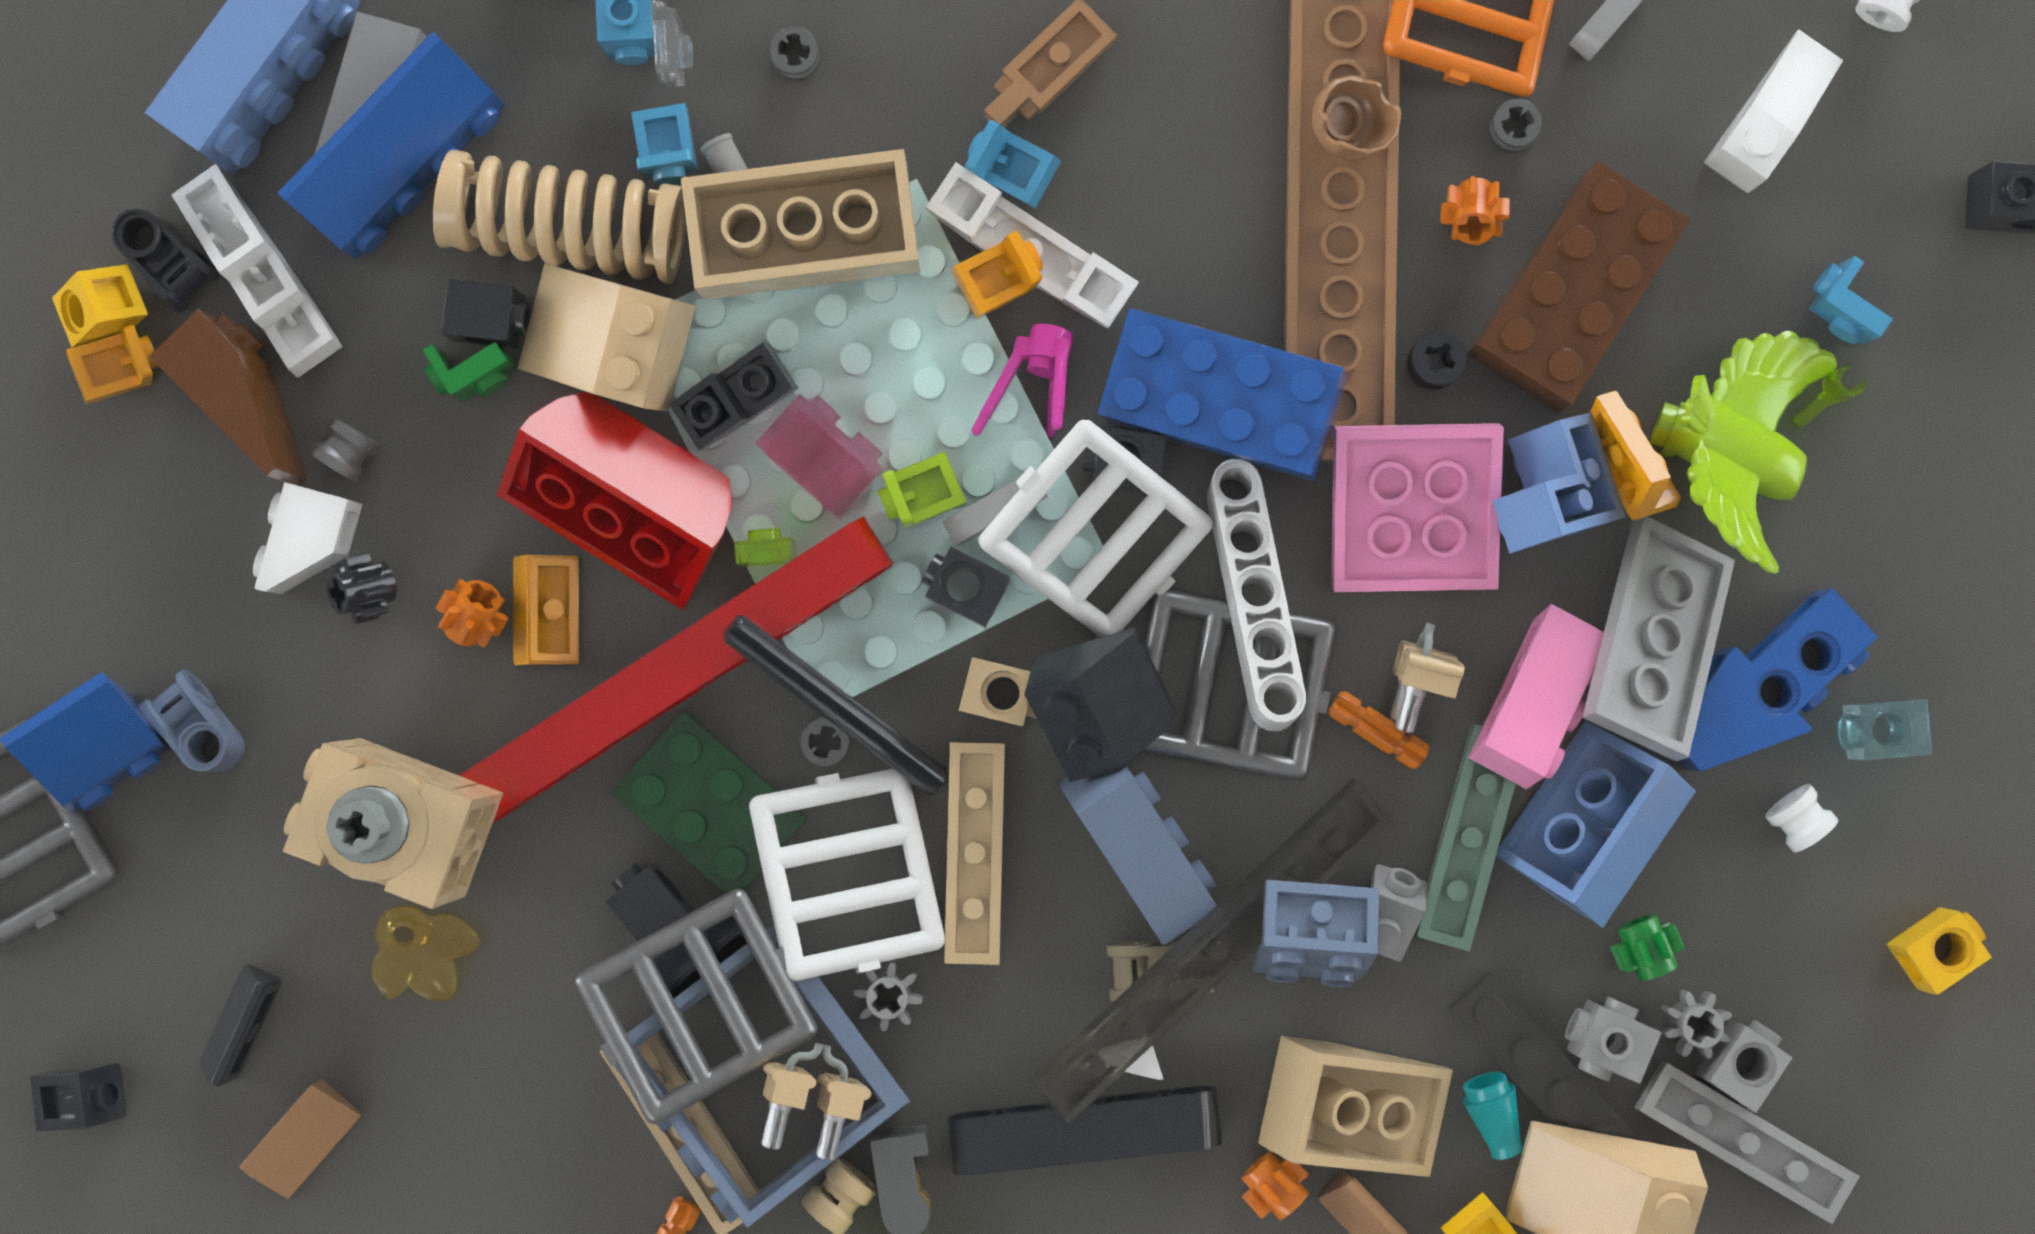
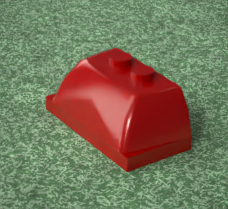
M589 392L558 398L532 414L518 431L496 494L501 499L681 610H684L693 598L723 536L732 508L730 479L692 455L685 448L674 444L645 426L640 420L629 416L599 396Z

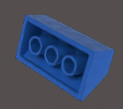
M432 32L277 194L338 248L356 260L362 253L368 255L376 250L387 236L385 229L400 214L402 216L409 214L421 203L425 196L423 190L439 174L446 154L451 149L461 151L475 135L482 137L487 134L498 122L500 117L498 111L505 104L440 37Z

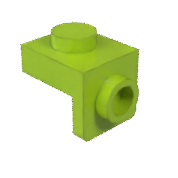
M946 452L896 472L890 470L882 473L887 487L877 490L889 521L900 517L905 529L967 504Z

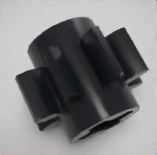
M366 552L345 557L344 562L335 564L337 573L331 574L327 579V594L333 609L338 614L351 612L354 624L379 619L380 615L389 613L387 603L395 600L397 585L394 574L386 563L372 564L370 553Z

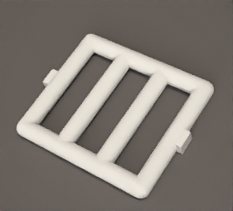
M1081 420L1071 429L1037 470L1030 465L1016 481L1020 488L1019 491L981 533L979 545L982 550L1096 635L1097 633L1111 635L1121 632L1155 593L1159 596L1166 593L1175 582L1172 573L1210 532L1213 521L1208 514L1090 420ZM1088 447L1108 463L1107 467L1029 556L1006 539L1081 452ZM1127 478L1145 492L1147 496L1067 586L1046 569ZM1166 509L1186 526L1106 615L1087 601L1086 598Z
M894 769L843 779L839 778V773L817 777L813 785L758 795L751 799L749 810L778 947H782L784 950L785 971L792 981H800L854 968L856 969V974L881 968V962L931 952L943 947L945 934L912 786L909 780ZM891 792L897 820L896 824L780 847L774 815ZM902 845L909 877L792 902L785 869ZM914 899L921 931L803 956L797 923Z

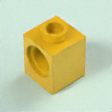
M128 264L78 271L52 297L72 348L120 334L122 327L131 324L135 327L148 315Z
M1942 907L1937 908L1886 943L1918 990L1934 995L1940 994L1992 958L1982 944L1986 936L1977 921L1966 912L1961 913L1957 910ZM1947 934L1951 941V951L1944 960L1939 961L1934 951L1935 943L1940 936Z

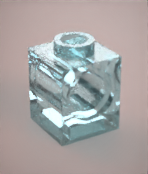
M1927 699L1843 705L1844 716L1839 718L1837 729L1840 745L1843 749H1847V759L1871 760L1932 755ZM1879 716L1886 718L1890 725L1889 738L1882 745L1876 741L1872 731L1873 724Z

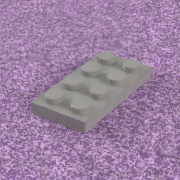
M1648 516L1632 521L1582 718L1671 760L1679 761L1689 757L1735 559Z

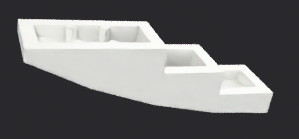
M217 164L171 194L218 272L230 282L252 320L265 331L291 373L299 378L343 347L281 252Z

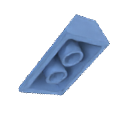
M1585 720L1565 749V755L1558 770L1551 779L1545 778L1498 847L1496 857L1566 906L1603 928L1696 791L1670 765Z

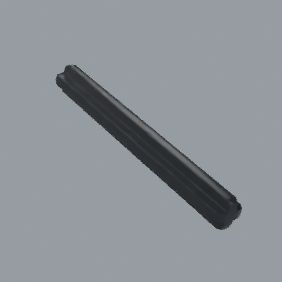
M738 615L728 624L723 633V639L727 645L927 795L936 794L944 786L948 779L945 767L744 615Z

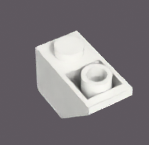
M284 482L282 492L275 494L269 507L268 522L272 524L267 545H262L259 548L254 560L253 575L257 577L254 589L283 594L348 557L363 504Z

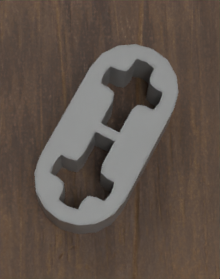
M1606 0L1568 45L1589 62L1643 0Z
M1018 479L963 508L943 521L956 547L981 535L1019 491L1020 488L1016 483ZM1047 493L1041 498L1039 502L1043 501L1045 498L1048 497Z

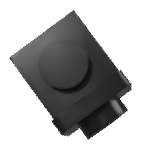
M118 1063L84 1070L54 1071L30 1076L36 1131L85 1129L124 1118L126 1115L121 1066Z

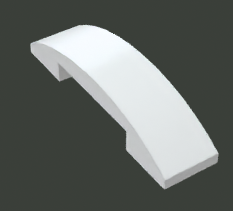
M955 162L926 206L928 212L982 252L1001 243L1006 235L1017 230L1024 242L1029 240L1035 246L1042 260L1043 270L1040 271L1042 280L1036 288L1109 329L1139 283L1093 252L1090 255L1002 197L1001 191L966 170L957 162Z

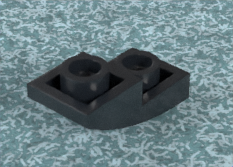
M762 342L722 372L711 373L669 403L697 449L703 450L756 418L799 388L770 343Z

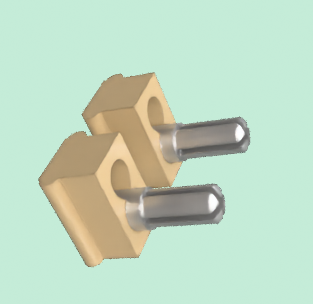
M1426 622L1424 631L1420 634L1417 644L1405 640L1400 641L1392 669L1395 676H1398L1399 685L1389 717L1396 722L1395 727L1398 730L1403 731L1405 726L1406 733L1414 732L1423 698H1425L1427 691L1455 699L1464 675L1465 666L1458 661L1454 654L1432 648L1435 625Z
M815 1043L812 1051L793 1054L788 1059L787 1064L770 1061V1063L763 1066L767 1077L762 1095L770 1102L761 1142L764 1147L768 1149L771 1147L773 1150L781 1148L791 1107L804 1110L809 1089L816 1086L815 1078L805 1069L795 1067V1064L800 1060L810 1061L815 1059L822 1051L824 1060L829 1065L836 1067L840 1072V1076L824 1073L820 1074L817 1078L818 1083L821 1085L817 1107L824 1112V1122L816 1155L823 1160L825 1157L827 1160L835 1159L843 1123H845L846 1118L860 1121L864 1100L871 1097V1091L857 1079L848 1078L846 1065L831 1055V1046Z

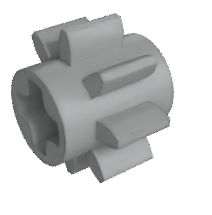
M891 960L886 973L879 975L876 970L866 972L872 984L869 988L863 986L855 988L853 994L859 998H866L867 1007L864 1008L859 1017L863 1020L873 1014L880 1018L881 1031H886L890 1024V1019L899 1017L902 1023L909 1025L912 1019L909 1012L905 1009L907 1004L917 1005L923 1001L922 995L910 992L909 985L914 982L917 973L912 972L905 977L896 973V960ZM882 983L888 989L897 985L901 989L897 998L898 1007L895 1008L889 1002L882 1006L877 1003L876 998L880 993L878 984Z
M1681 989L1679 990L1680 1002L1673 1007L1668 1005H1662L1661 1007L1663 1012L1668 1014L1669 1025L1660 1030L1662 1032L1661 1035L1666 1038H1679L1676 1052L1684 1057H1687L1691 1053L1693 1046H1695L1702 1056L1710 1059L1713 1056L1712 1046L1719 1041L1727 1043L1731 1041V1038L1724 1033V1021L1729 1020L1732 1017V1013L1723 1009L1715 1010L1712 1008L1716 1002V995L1713 993L1703 992L1698 1002H1696L1691 992ZM1691 1015L1705 1022L1700 1032L1693 1030L1687 1025Z

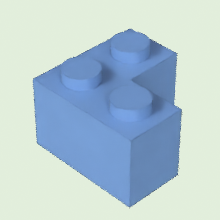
M1592 413L1558 420L1508 439L1513 454L1514 467L1524 487L1523 490L1493 500L1498 516V526L1505 538L1509 553L1568 537L1626 517Z

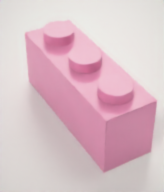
M1550 604L1535 617L1468 758L1525 789L1530 788L1544 777L1548 780L1551 779L1558 770L1565 755V750L1560 748L1559 745L1566 730L1572 732L1583 716L1586 703L1581 701L1587 685H1591L1604 632L1553 604Z

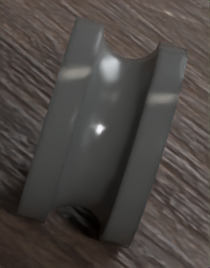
M799 26L785 27L775 34L770 44V57L773 65L784 78L793 81L804 80L811 76L818 68L820 62L819 47L813 34L807 29ZM799 41L803 51L809 52V56L806 60L800 57V65H789L787 56L781 54V51L784 47L790 50L789 43Z
M1521 98L1510 99L1502 103L1491 117L1488 126L1489 136L1493 144L1500 150L1509 153L1520 152L1528 148L1539 135L1542 127L1541 114L1538 108L1530 101ZM1510 113L1518 114L1517 121L1521 117L1525 118L1528 124L1522 131L1521 138H1513L1514 131L1506 134L1502 127L1509 119Z
M823 716L812 720L804 728L801 735V749L804 756L811 763L818 766H831L839 763L845 757L850 746V736ZM823 726L834 728L836 732L833 734V737L840 735L841 738L840 749L831 748L828 756L816 754L814 751L818 746L811 747L810 745L811 734H820Z

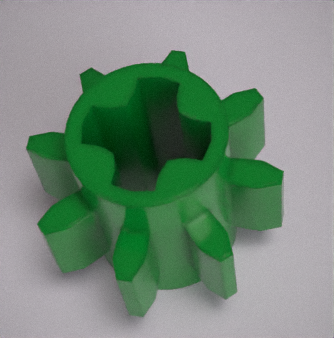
M1648 914L1630 920L1617 928L1622 941L1611 945L1610 948L1620 971L1624 970L1625 973H1629L1634 970L1639 981H1647L1663 976L1678 967L1673 953L1684 950L1685 946L1676 924L1670 925V922L1660 924L1656 914Z

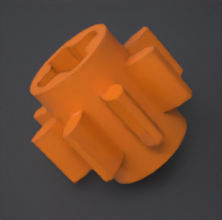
M1471 176L1470 179L1463 181L1458 187L1450 185L1448 187L1447 202L1441 204L1440 222L1446 225L1452 224L1451 239L1454 241L1459 239L1464 243L1476 246L1487 242L1492 236L1501 237L1503 221L1510 218V199L1499 198V182L1491 183L1486 179L1476 178L1475 176Z
M459 579L452 591H444L435 609L444 614L438 627L443 629L446 636L456 644L462 646L479 644L482 648L486 647L492 636L500 635L509 619L505 614L499 612L506 600L501 597L495 587L485 581L471 580L466 583L463 579Z
M1269 1150L1259 1157L1241 1176L1243 1182L1249 1187L1241 1197L1261 1219L1271 1212L1281 1221L1296 1210L1309 1195V1191L1301 1184L1309 1176V1173L1300 1164L1291 1163L1283 1157L1279 1159Z

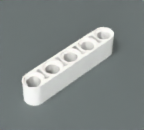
M1230 459L1221 463L1216 468L1207 490V504L1213 521L1212 529L1249 711L1253 720L1261 728L1268 731H1281L1288 728L1302 713L1306 704V691L1261 477L1258 470L1250 462L1243 459ZM1226 480H1236L1245 487L1247 496L1240 500L1230 499L1222 493L1220 484ZM1237 532L1251 534L1257 541L1258 549L1251 553H1243L1237 550L1231 542V535ZM1248 584H1257L1263 587L1269 596V603L1263 606L1249 604L1242 595V587ZM1259 637L1273 639L1280 649V657L1275 660L1260 658L1253 649V640ZM1270 690L1283 692L1290 700V713L1284 715L1272 713L1264 703V693Z

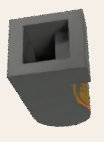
M927 1124L873 1132L870 1145L884 1226L891 1234H921L930 1221L932 1203L928 1191L920 1183L917 1162L918 1156L929 1154L930 1141Z

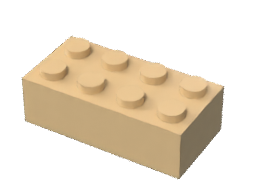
M904 149L681 178L694 288L703 300L921 272Z

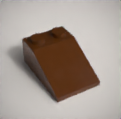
M197 309L149 357L266 476L301 486L307 480V476L272 366L258 352L264 344L242 323L239 322L236 325L224 314L215 318Z

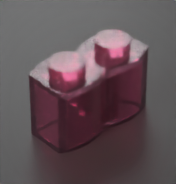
M799 394L755 444L837 519L841 520L884 472L883 467L877 462L882 452L861 433L857 432L851 439L835 425L841 416L819 396L816 395L809 402Z

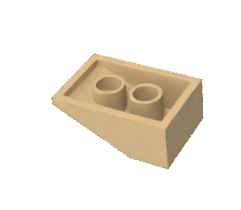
M544 263L517 369L640 408L668 412L696 305Z
M1281 1036L1258 1144L1295 1164L1430 1177L1453 1070L1445 1066L1327 1041Z
M1531 1121L1505 1216L1507 1221L1536 1234H1694L1708 1191V1185L1696 1151Z

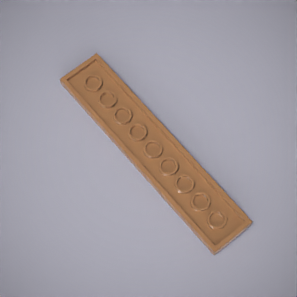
M1290 0L1284 351L1341 366L1347 375L1321 462H1333L1334 426L1395 425L1399 135L1385 151L1363 159L1348 161L1327 152L1317 140L1312 126V105L1315 97L1327 83L1347 75L1381 83L1382 91L1390 104L1399 106L1400 59L1387 55L1383 49L1393 0Z

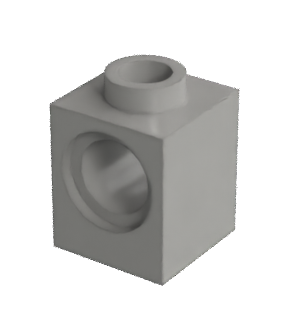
M1730 1020L1724 1029V1033L1731 1038L1730 1043L1719 1041L1712 1047V1058L1708 1059L1705 1057L1695 1075L1739 1105L1757 1113L1793 1057L1777 1047L1782 1038L1758 1021L1752 1020L1747 1027L1734 1020ZM1752 1047L1756 1053V1064L1750 1072L1740 1075L1736 1068L1737 1057L1743 1050Z

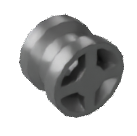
M333 415L327 424L328 434L323 441L315 442L309 453L336 472L356 482L362 474L360 465L367 456L375 455L380 445L358 429Z

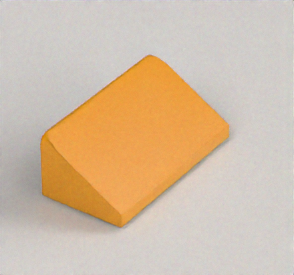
M526 554L514 557L513 662L515 665L579 664V556Z

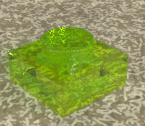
M779 528L748 531V541L734 542L736 564L741 567L787 564L797 557L795 540L791 537L782 538L781 529Z

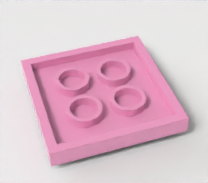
M1500 423L1334 426L1331 588L1333 592L1498 589L1500 529L1493 500L1501 498L1504 427Z

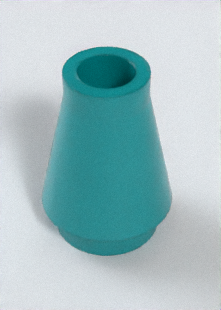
M1488 1072L1469 1079L1463 1085L1465 1096L1462 1098V1103L1485 1140L1491 1157L1496 1160H1503L1520 1154L1523 1151V1144L1520 1138L1515 1085L1508 1082L1506 1075L1502 1072Z

